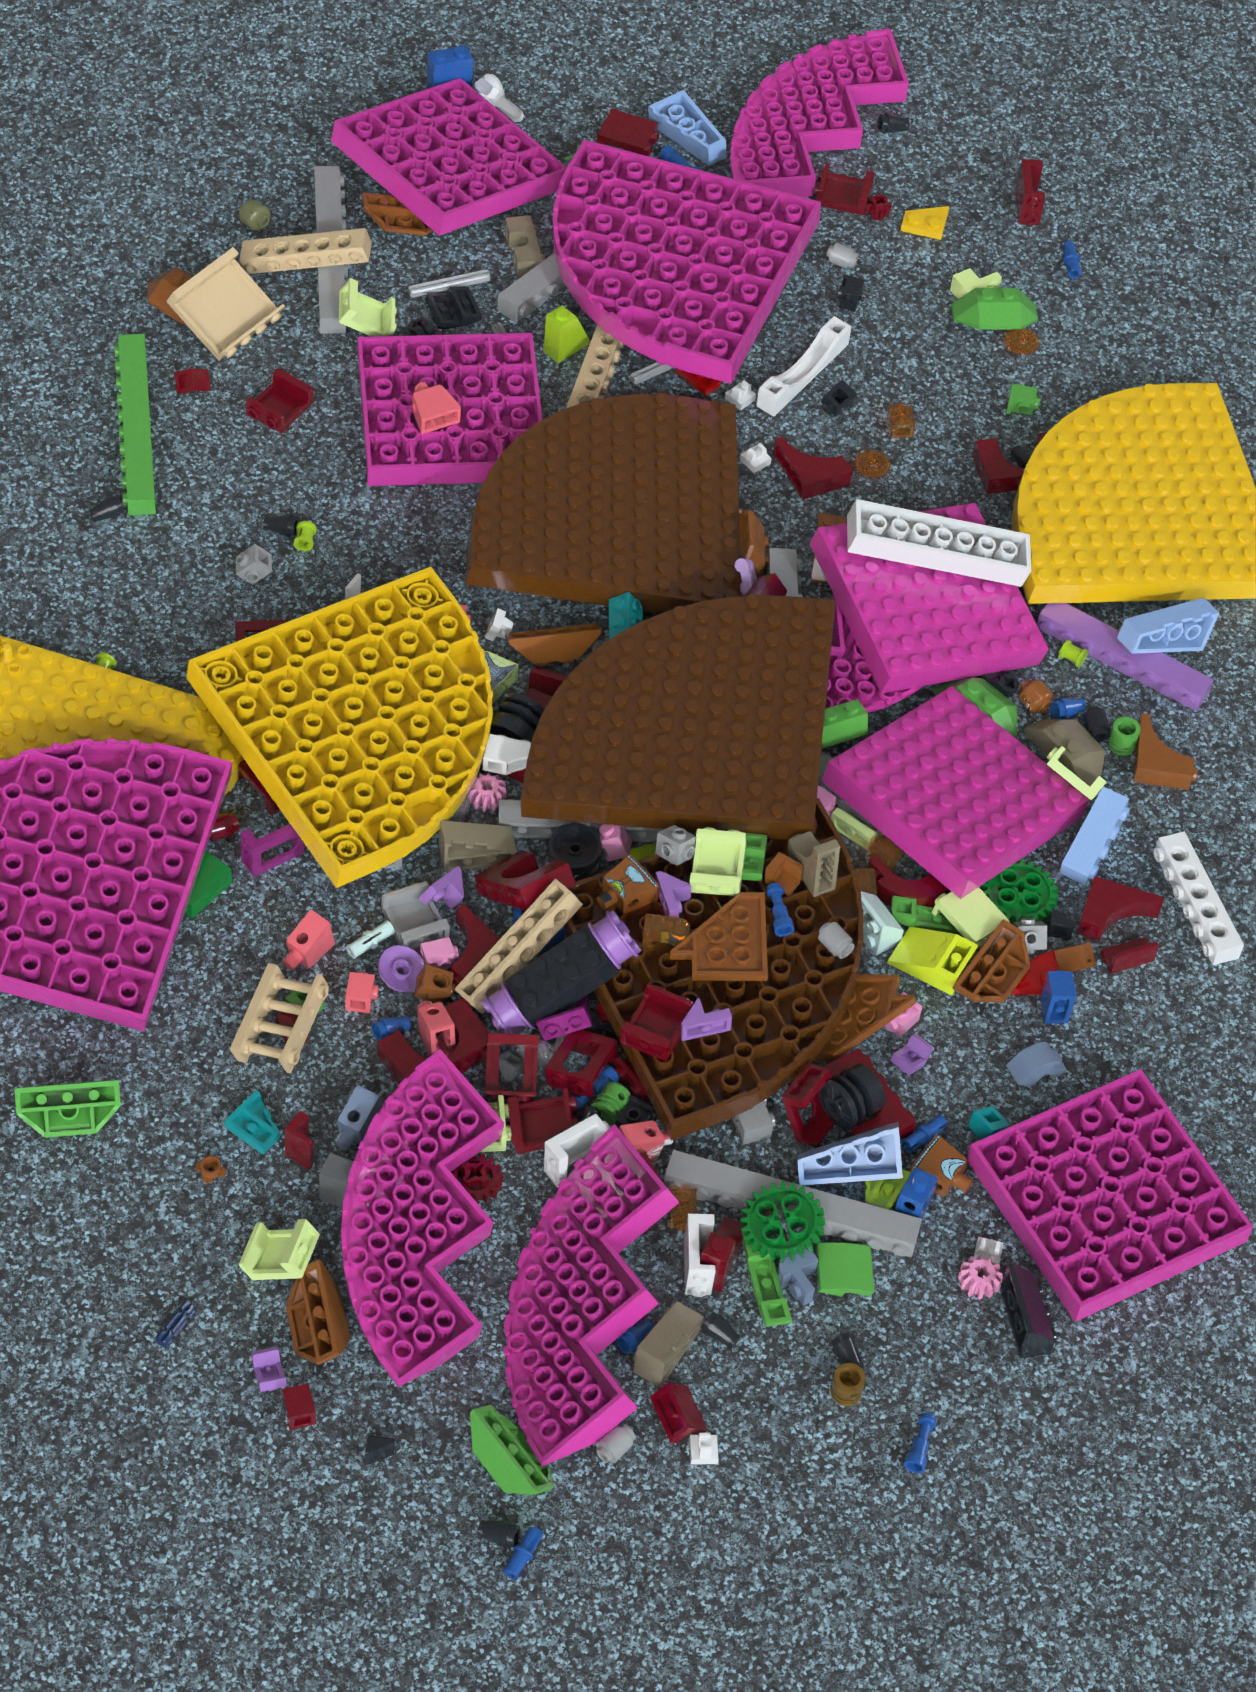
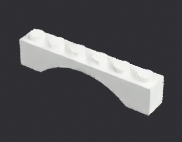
M835 316L831 318L821 328L804 355L790 369L780 375L771 376L759 388L757 407L772 416L780 412L849 344L852 326Z
M490 734L483 757V770L508 775L525 769L531 742L508 738L504 735Z

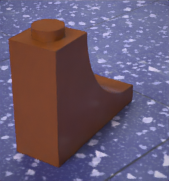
M1141 713L1138 722L1141 730L1135 748L1133 782L1189 790L1191 782L1196 781L1198 768L1194 767V758L1177 753L1167 747L1155 734L1150 714Z

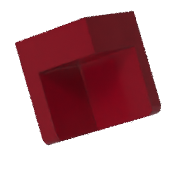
M190 368L174 372L177 394L183 395L196 391H211L207 369Z
M309 1384L283 1389L282 1394L287 1410L289 1430L315 1425L316 1411Z

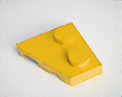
M943 206L905 211L901 231L941 240L949 207Z

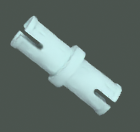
M386 920L373 930L363 932V936L348 944L346 950L355 959L370 948L375 949L378 947V943L393 935L395 930L392 924ZM375 935H378L377 937L373 938L371 941L363 945L364 942L368 941Z

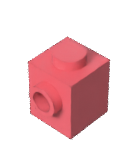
M350 972L345 997L346 1011L370 1013L372 1000H377L379 985H375V975L365 972Z

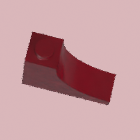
M784 437L775 439L773 455L802 500L850 486L853 469L842 455L826 458L811 456L792 447Z
M1094 876L1077 934L1087 939L1100 941L1107 928L1121 919L1132 916L1158 918L1164 897Z
M465 904L456 909V924L462 930L467 946L460 959L451 966V972L454 973L452 983L455 984V988L500 940Z
M726 1216L723 1217L717 1232L710 1233L700 1261L701 1265H715L712 1290L720 1293L743 1242L741 1231L743 1226H741V1222Z

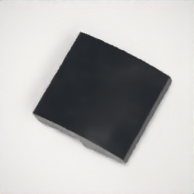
M449 287L447 293H427L425 301L438 329L461 327L482 319V314L469 287Z

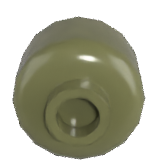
M252 199L241 205L239 219L253 231H259L269 224L270 210L258 200Z

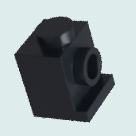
M844 274L842 286H840L837 298L840 299L839 308L856 312L862 297L865 280Z
M842 379L824 395L821 400L822 408L828 415L833 414L837 417L854 402L858 394Z
M632 1095L625 1108L617 1117L615 1125L619 1129L621 1125L651 1121L654 1107Z

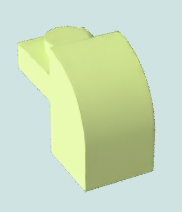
M969 268L953 275L950 291L957 299H960L975 288H1000L1002 276L995 272L979 278Z

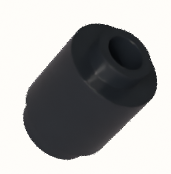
M1098 707L1089 708L1083 714L1085 728L1098 743L1104 742L1109 738L1110 733L1106 712Z

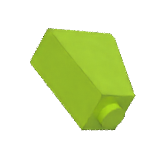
M563 305L546 315L543 352L559 364L590 344V340L578 318Z

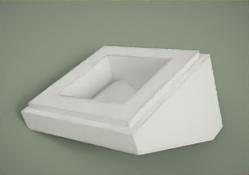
M356 574L345 587V599L361 594V574Z

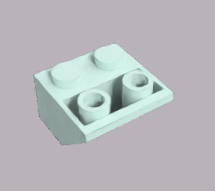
M861 891V902L864 910L863 941L866 947L872 949L877 956L897 946L902 939L904 930L876 895Z

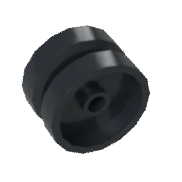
M570 823L559 827L554 831L549 840L548 864L556 859L567 862L575 882L597 875L600 871L602 860L600 836L593 828L581 823Z

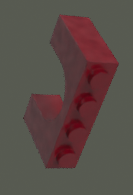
M1047 432L1038 433L1035 448ZM996 438L975 441L972 456L986 494L1017 491L1025 468L1016 467L1005 460Z
M520 850L474 875L477 882L475 885L476 890L481 897L525 911L555 879L567 889L576 885L567 862L556 859L539 869L534 854L525 850Z
M461 998L445 1006V1009L454 1023L455 1042L457 1044L456 1049L447 1057L461 1073H464L471 1066L486 1061L487 1035L489 1031L465 999ZM400 1031L377 1041V1056L398 1085L405 1078H408L418 1065L428 1059L417 1054Z
M859 1048L822 1066L830 1069L831 1079L851 1065L862 1063L875 1073L884 1089L886 1097L885 1107L873 1119L851 1129L850 1137L898 1122L900 1142L914 1132L916 1121L913 1114L904 1108L898 1094L891 1091L885 1077L875 1070L871 1059L864 1055Z

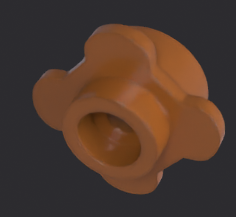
M207 1156L196 1164V1171L201 1173L204 1183H211L213 1179L226 1175V1169L221 1167L220 1159L217 1156Z

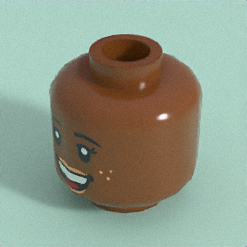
M1029 679L1020 686L1019 700L1031 713L1038 712L1041 714L1053 702V693L1040 679L1034 681Z

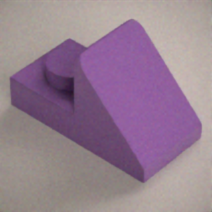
M457 866L433 883L419 897L420 901L426 905L432 900L438 902L442 899L450 909H453L464 898L461 868Z
M658 871L655 875V881L659 884V899L669 925L678 924L679 913H682L681 901L691 898V885L662 871Z
M698 998L681 1023L682 1041L730 1031L732 1023L730 1009H716L709 1013H704L701 1001Z

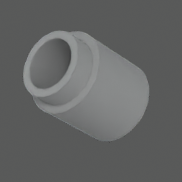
M836 242L835 245H830L826 256L829 257L828 262L845 269H854L859 253H856L855 249Z
M837 922L825 923L819 929L818 940L833 956L843 959L853 951L854 944L852 943V938Z
M620 1423L596 1443V1453L602 1461L616 1463L633 1446L636 1436L627 1425Z

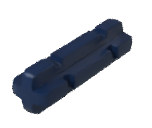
M184 1301L179 1306V1311H176L164 1325V1330H160L156 1335L155 1339L158 1345L163 1348L168 1347L173 1341L171 1338H175L188 1322L186 1319H190L195 1313V1306L190 1302Z

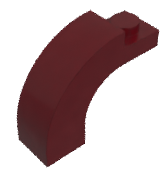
M877 856L869 860L866 875L871 883L876 884L874 895L889 906L892 903V896L916 899V905L934 907L936 905L934 903L941 894L945 893L947 895L951 893L946 886L931 874L919 880H906L896 876Z

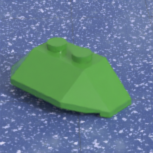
M975 288L951 304L954 322H961L978 330L1023 329L1031 323L1038 321L1035 303L1018 288Z
M964 678L947 681L934 689L933 693L938 695L952 686L1016 738L1017 705L983 678Z
M119 1080L14 1088L16 1115L44 1138L95 1134L121 1106Z
M492 1405L476 1408L470 1412L472 1450L503 1492L535 1495L549 1491L554 1487L550 1467L540 1464L526 1441V1436L517 1425L504 1415L497 1413V1410Z

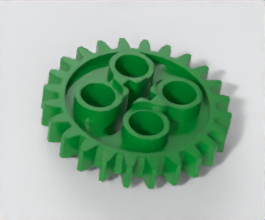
M1021 859L1020 864L1014 863L980 886V889L1011 922H1020L1021 918H1035V921L1045 922L1046 917L1050 918L1052 909L1056 908L1059 895L1057 894L1058 887L1054 886L1055 879H1048L1050 872L1042 873L1041 865L1034 868L1033 861L1026 865L1024 859Z
M782 1181L780 1188H776L772 1182L771 1190H767L762 1186L761 1195L753 1192L754 1201L746 1200L748 1209H742V1216L744 1218L740 1219L741 1226H743L741 1228L742 1235L746 1236L745 1241L747 1245L752 1244L753 1253L760 1250L761 1258L769 1254L771 1262L775 1260L776 1256H780L781 1263H784L786 1256H789L791 1261L794 1262L795 1254L798 1253L804 1258V1249L812 1252V1243H820L818 1235H824L822 1227L825 1225V1218L822 1217L824 1216V1210L819 1208V1199L813 1200L814 1194L812 1191L805 1195V1186L796 1190L795 1182H793L789 1188H786L785 1182ZM777 1202L781 1204L790 1241L785 1240L778 1210L775 1205ZM790 1205L798 1206L794 1210L787 1209ZM766 1211L772 1212V1214L769 1216L761 1215ZM799 1227L804 1228L802 1232L796 1233L793 1231ZM771 1234L779 1235L775 1239L768 1238Z

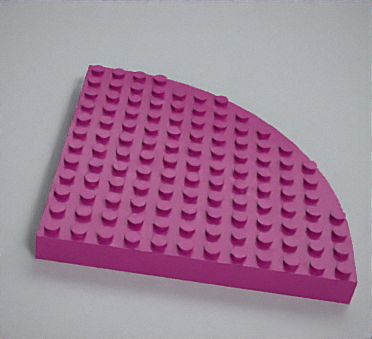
M583 140L560 180L559 189L556 192L553 212L555 259L560 275L570 294L581 309L605 333L610 334L635 351L656 360L661 365L666 364L680 370L731 384L820 222L821 202Z
M107 738L106 741H92V739L75 740L73 743L61 745L54 743L51 747L39 750L38 748L25 750L16 757L0 760V991L145 1032L231 777L232 762L162 743H140V740L132 739L130 741H115V738Z

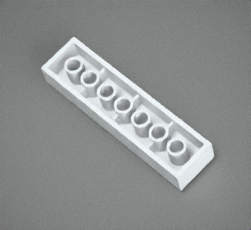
M859 499L855 500L847 515V551L850 553L1020 587L1031 572L1030 534Z

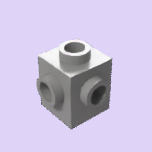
M256 544L236 556V575L252 585L272 572V554Z
M675 825L658 832L655 854L668 860L671 864H682L693 858L696 836L688 833L683 828Z
M1021 918L1020 922H1013V925L1025 934L1028 954L1035 953V950L1047 949V925L1044 922L1035 921V918Z

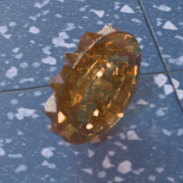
M1024 328L1010 330L1006 334L1004 341L1006 342V348L1011 349V353L1017 352L1020 356L1023 353L1027 356L1031 352L1035 353L1039 346L1037 335Z
M864 451L857 456L855 461L856 471L861 472V477L868 476L869 479L876 477L879 480L881 476H886L890 470V460L879 451ZM877 463L876 467L869 468V465L872 466Z

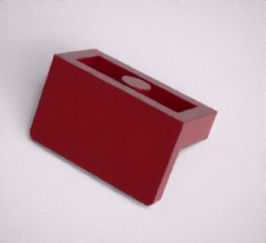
M536 666L535 669L532 668L530 671L528 689L533 688L553 696L568 675Z
M1146 937L1102 949L1100 955L1109 972L1113 974L1153 962L1159 944L1157 941L1149 943Z
M300 1110L285 1127V1155L310 1170L313 1167V1141L309 1138V1115Z
M668 1382L650 1396L670 1443L677 1444L691 1432L705 1433L708 1431L688 1386Z

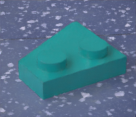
M257 1090L224 1121L226 1129L263 1155L280 1139V1131L271 1120V1114L268 1108H265L261 1100V1094Z

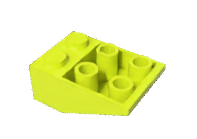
M909 927L888 959L887 964L953 996L955 990L952 989L953 985L976 956L978 945L957 934Z

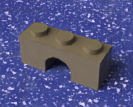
M530 215L505 218V236L508 248H513V266L516 278H521L544 261L545 255L540 252L541 240L536 237L537 226L532 223Z

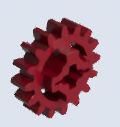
M482 1154L480 1158L474 1155L451 1171L457 1180L459 1176L461 1177V1185L478 1205L479 1200H483L486 1204L489 1203V1196L495 1199L497 1198V1191L502 1190L503 1173H500L501 1166L494 1165V1158L488 1161L485 1160V1154Z

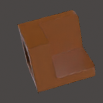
M778 852L766 867L765 883L768 885L780 883L784 893L791 895L803 880L804 865Z
M1090 941L1054 950L1059 970L1073 972L1096 965Z

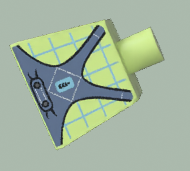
M484 651L486 665L489 666L493 704L518 680V664L489 651Z

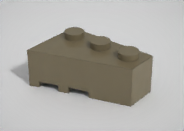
M440 821L439 852L444 872H450L457 866L461 870L491 867L516 853L511 826Z
M678 1301L671 1308L668 1307L660 1321L637 1346V1351L632 1359L635 1361L633 1372L661 1388L701 1331L704 1316Z

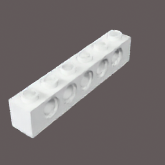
M1185 831L1158 838L1154 848V857L1157 862H1160L1165 879L1173 887L1174 896L1177 900L1179 899L1183 907L1184 916L1187 919L1189 918L1193 926V933L1195 937L1199 938L1205 956L1209 957L1212 965L1239 959L1244 944Z

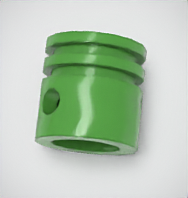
M1130 717L1116 719L1108 740L1109 749L1121 756L1133 753L1140 735L1141 728L1139 723Z
M608 1082L591 1104V1107L601 1113L600 1119L602 1121H606L610 1125L615 1124L617 1117L629 1102L631 1094L619 1083Z

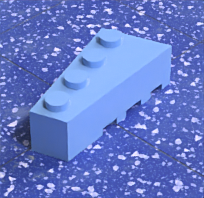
M684 90L648 106L649 120L658 122L657 130L708 166L727 158L726 140Z
M1200 598L1126 618L1117 639L1132 654L1203 651L1219 612L1205 598Z
M1105 787L1101 789L1061 864L1060 874L1085 886L1089 879H1094L1099 870L1098 864L1100 860L1106 858L1111 841L1116 839L1121 824L1126 820L1130 812V808L1127 807L1129 798Z
M898 1122L798 1154L799 1184L813 1185L903 1178Z

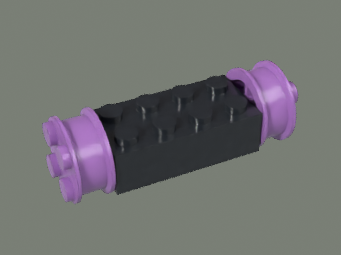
M607 910L604 918L595 924H586L502 982V988L492 995L488 996L485 994L483 996L484 999L481 1000V1003L488 1013L491 1012L494 1017L491 1020L499 1032L502 1031L503 1034H519L528 1027L538 1029L537 1020L562 1013L619 974L618 969H621V963L633 955L635 957L639 956L638 953L642 951L634 938H631L629 929L614 910L611 912Z

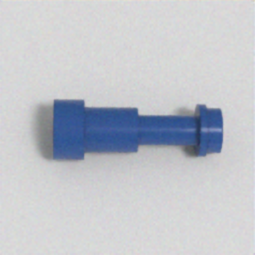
M666 145L660 152L659 158L661 160L694 168L686 162L684 157L676 153V149L670 145ZM696 166V167L694 168V169L701 170V168L698 167V166Z
M771 883L767 886L766 893L769 898H772L774 906L772 908L774 932L777 936H788L793 933L794 925L788 915L786 905H783L781 896L784 890L780 883Z
M606 1065L594 1082V1096H598L608 1082L617 1083L619 1081V1076L612 1067ZM575 1096L577 1109L581 1110L592 1098Z
M922 1413L918 1419V1424L920 1425L918 1437L914 1438L911 1451L907 1453L904 1467L911 1472L922 1473L925 1470L927 1464L926 1454L929 1447L928 1437L931 1429H934L937 1424V1418L933 1414Z

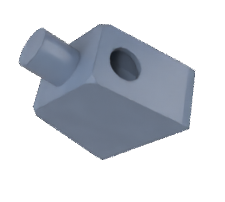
M359 1085L356 1086L337 1120L340 1135L336 1139L335 1144L338 1147L348 1150L353 1142L360 1145L375 1114H378L382 1108L379 1095Z

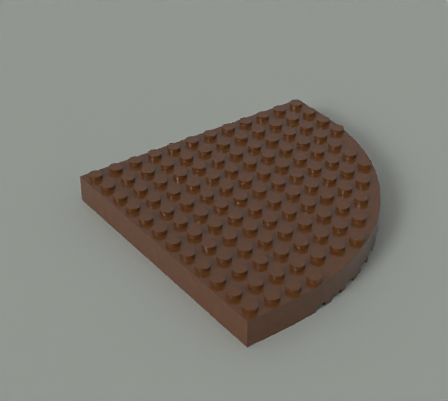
M665 393L612 396L602 399L594 398L591 401L563 409L533 425L520 434L502 452L481 486L469 525L465 585L609 606V599L629 592L635 599L640 601L643 611L658 614L672 610L677 606H687L697 602L741 596V573L735 569V562L740 559L736 404L666 395Z
M756 594L697 602L687 606H677L672 610L646 619L614 636L593 651L569 674L543 711L534 732L527 758L521 795V816L666 829L675 825L690 832H696L697 829L706 827L720 831L733 829L742 833L768 835L767 838L788 840L797 834H804L809 831L814 834L835 600Z
M817 798L813 836L820 844L836 839L840 845L835 890L813 897L802 880L791 895L783 893L781 896L783 905H786L788 915L793 921L794 931L788 936L781 937L777 936L774 932V917L772 913L774 906L772 898H769L766 893L768 884L765 883L766 867L778 852L788 856V840L767 838L762 881L742 880L740 892H765L767 981H692L691 960H670V951L674 948V945L672 946L669 942L661 943V931L669 932V940L670 933L679 937L685 936L686 938L735 896L691 892L689 900L681 901L682 913H679V923L669 925L660 899L626 914L622 913L614 904L605 910L602 909L597 902V897L604 893L603 878L611 870L577 881L575 886L568 889L583 905L564 924L566 938L586 924H595L604 918L607 910L609 912L614 910L629 929L631 938H634L642 950L638 953V957L633 955L620 964L619 974L594 990L620 1043L621 1028L625 1021L629 1023L645 996L647 984L660 986L668 992L685 996L693 1002V1005L699 998L704 1013H709L716 1009H730L732 1015L730 1031L682 1041L680 1037L667 1062L621 1043L671 1141L750 1110L781 1090L795 1079L808 1063L810 1064L818 1056L836 1031L848 1008L857 981L862 952L864 910L861 902V890L857 881L858 877L851 862L852 858L819 798ZM657 854L640 859L638 863L654 880L656 872L662 871L690 884L694 856L692 859L679 865L671 864L668 860ZM837 922L852 938L854 949L845 958L840 959L838 956H833L818 940L819 929L825 923Z

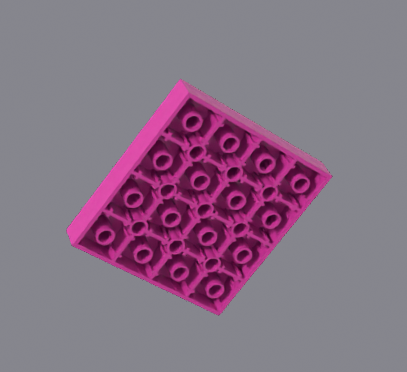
M461 78L335 120L331 138L333 144L439 236L557 192L560 180L567 168Z
M532 333L358 337L357 357L368 486L483 483L491 467L502 452L520 434L543 420ZM421 382L427 383L429 388L442 385L461 406L460 423L421 434L412 410V394L416 392V385Z
M976 503L919 511L986 525ZM847 523L818 527L810 542L816 559L881 694L975 677L1002 670L1008 671L1039 665L1049 650L1018 587L1015 585L850 553L847 551Z
M952 686L828 761L822 779L825 785L960 899L1082 819L1090 800Z
M1141 1069L971 1144L967 1156V1162L1075 1322L1246 1243L1253 1228V1225Z

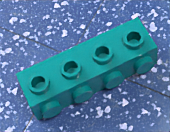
M629 592L609 599L610 640L619 633L643 621V607L640 601L635 599Z

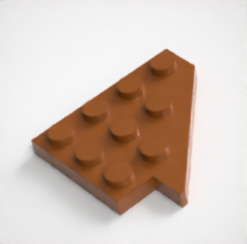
M740 892L674 947L670 951V960H691L692 981H767L765 892Z
M858 974L847 1010L836 1031L814 1060L834 1061L915 1005V996L897 995L900 984L898 975Z

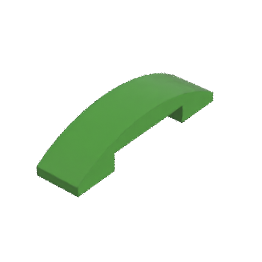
M892 896L891 915L897 922L909 927L961 935L942 913L937 916L931 913L934 907L916 905V899Z
M743 1236L750 1281L764 1325L769 1327L792 1323L787 1300L783 1298L774 1261H770L769 1254L761 1258L760 1250L753 1253L752 1244L747 1245L745 1241L746 1236Z

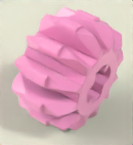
M479 772L467 794L469 804H473L475 810L482 808L484 813L487 809H491L494 812L496 807H499V799L505 800L507 797L505 781L500 780L499 775L492 777L490 772H488L487 775L483 776Z
M982 1254L978 1257V1260L971 1256L967 1262L962 1263L961 1272L958 1274L961 1290H969V1297L976 1294L979 1300L983 1298V1295L990 1299L993 1293H997L1001 1287L1000 1283L1002 1282L1003 1274L1000 1273V1264L992 1265V1257L984 1260Z

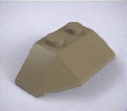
M1041 719L1024 728L1026 735L1046 756L1049 755L1054 747L1060 749L1063 746L1066 750L1058 761L1088 786H1091L1099 776L1101 777L1105 750L1077 719Z

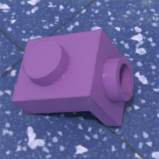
M914 1034L905 1047L893 1054L890 1061L900 1071L911 1075L924 1067L933 1050V1046L917 1034Z
M278 1347L253 1351L254 1374L260 1392L286 1387V1377L280 1362Z

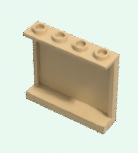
M234 247L172 292L166 301L218 361L225 356L230 358L237 352L236 348L239 345L244 347L253 339L251 337L253 334L260 335L267 328L266 324L269 322L274 324L282 317L280 312L285 307L282 304L277 308L238 264L235 258L239 253Z

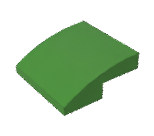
M746 833L742 880L762 881L768 835Z
M820 1243L815 1246L816 1257L818 1258V1292L841 1297L846 1292L868 1297L874 1293L871 1246L852 1243Z

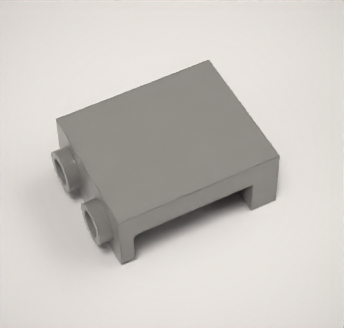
M427 881L413 883L408 887L391 890L382 895L381 909L387 921L392 924L395 930L394 936L398 944L409 947L414 951L421 949V943L449 937L450 925L446 918H441L433 900L424 905L419 899L429 888Z

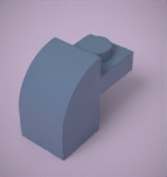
M1047 1042L1036 1043L1025 1048L1006 1065L1017 1084L1025 1086L1035 1085L1045 1074L1060 1076L1067 1070L1062 1063L1060 1054L1052 1050Z
M804 1249V1258L797 1253L795 1254L794 1262L791 1261L789 1256L785 1257L784 1263L779 1261L777 1271L781 1290L789 1286L792 1296L795 1299L798 1298L803 1306L812 1302L815 1288L807 1277L816 1273L818 1264L816 1255L813 1251L811 1252L807 1249Z

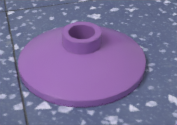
M401 945L386 949L378 962V970L382 980L390 988L399 992L414 991L417 975L425 966L422 958L416 951Z

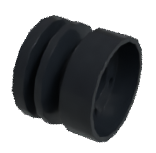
M509 693L499 706V712L492 717L489 736L490 734L504 735L508 738L532 742L534 732L545 709L525 695Z
M855 1063L843 1070L839 1075L833 1076L818 1092L820 1103L829 1119L836 1126L845 1130H849L863 1121L865 1117H870L885 1107L886 1103L885 1092L881 1082L875 1073L862 1063Z

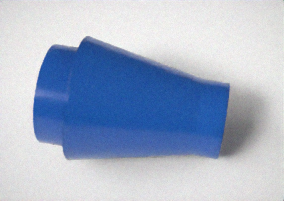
M1056 698L1050 704V712L1054 719H1067L1086 709V703L1083 698Z
M407 1015L378 1018L372 1024L373 1035L377 1041L397 1031L403 1033L411 1029V1021Z
M643 1319L641 1322L631 1326L616 1339L620 1350L626 1354L636 1352L637 1346L654 1327L653 1323L649 1319Z

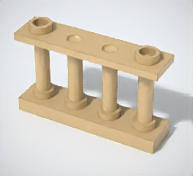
M268 963L230 1047V1051L238 1062L247 1063L249 1056L256 1053L278 1058L287 1073L292 1072L294 1065L299 1062L301 1049L319 1008L328 995L329 986L322 974H317L313 984L285 979L278 965ZM284 988L307 993L308 995L303 1006L275 1000L278 991ZM272 1010L298 1015L294 1027L266 1022V1018ZM263 1031L289 1037L284 1049L256 1043L257 1038Z

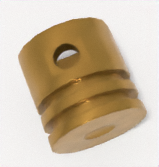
M844 1363L835 1370L830 1392L831 1397L836 1403L842 1406H852L861 1399L866 1380L862 1368L853 1363Z

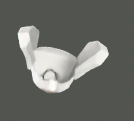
M485 74L474 83L473 89L493 106L502 111L512 121H522L523 112L505 98L502 84L495 75Z

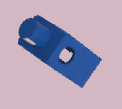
M914 1168L899 1195L895 1211L922 1219L935 1195L938 1178L919 1168ZM909 1202L915 1206L914 1210L908 1209Z

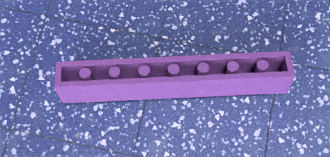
M1047 603L1040 612L1037 626L1042 632L1055 637L1063 643L1068 639L1071 640L1073 645L1081 649H1088L1089 656L1180 702L1186 707L1197 711L1210 693L1214 679L1162 652L1132 654L1117 639L1119 630L1067 603Z

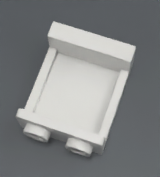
M597 1114L545 1142L544 1172L557 1188H559L558 1184L563 1178L567 1179L568 1168L573 1166L579 1158L583 1160L592 1150L590 1146L610 1129L609 1124L606 1121H602Z
M688 1214L684 1234L685 1295L703 1297L712 1293L715 1265H701L699 1249H704L710 1233L713 1232L714 1214Z

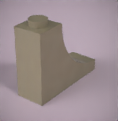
M811 831L797 834L788 839L787 854L793 860L804 865L803 881L812 896L816 897L835 890L840 854L838 841L834 839L820 844Z

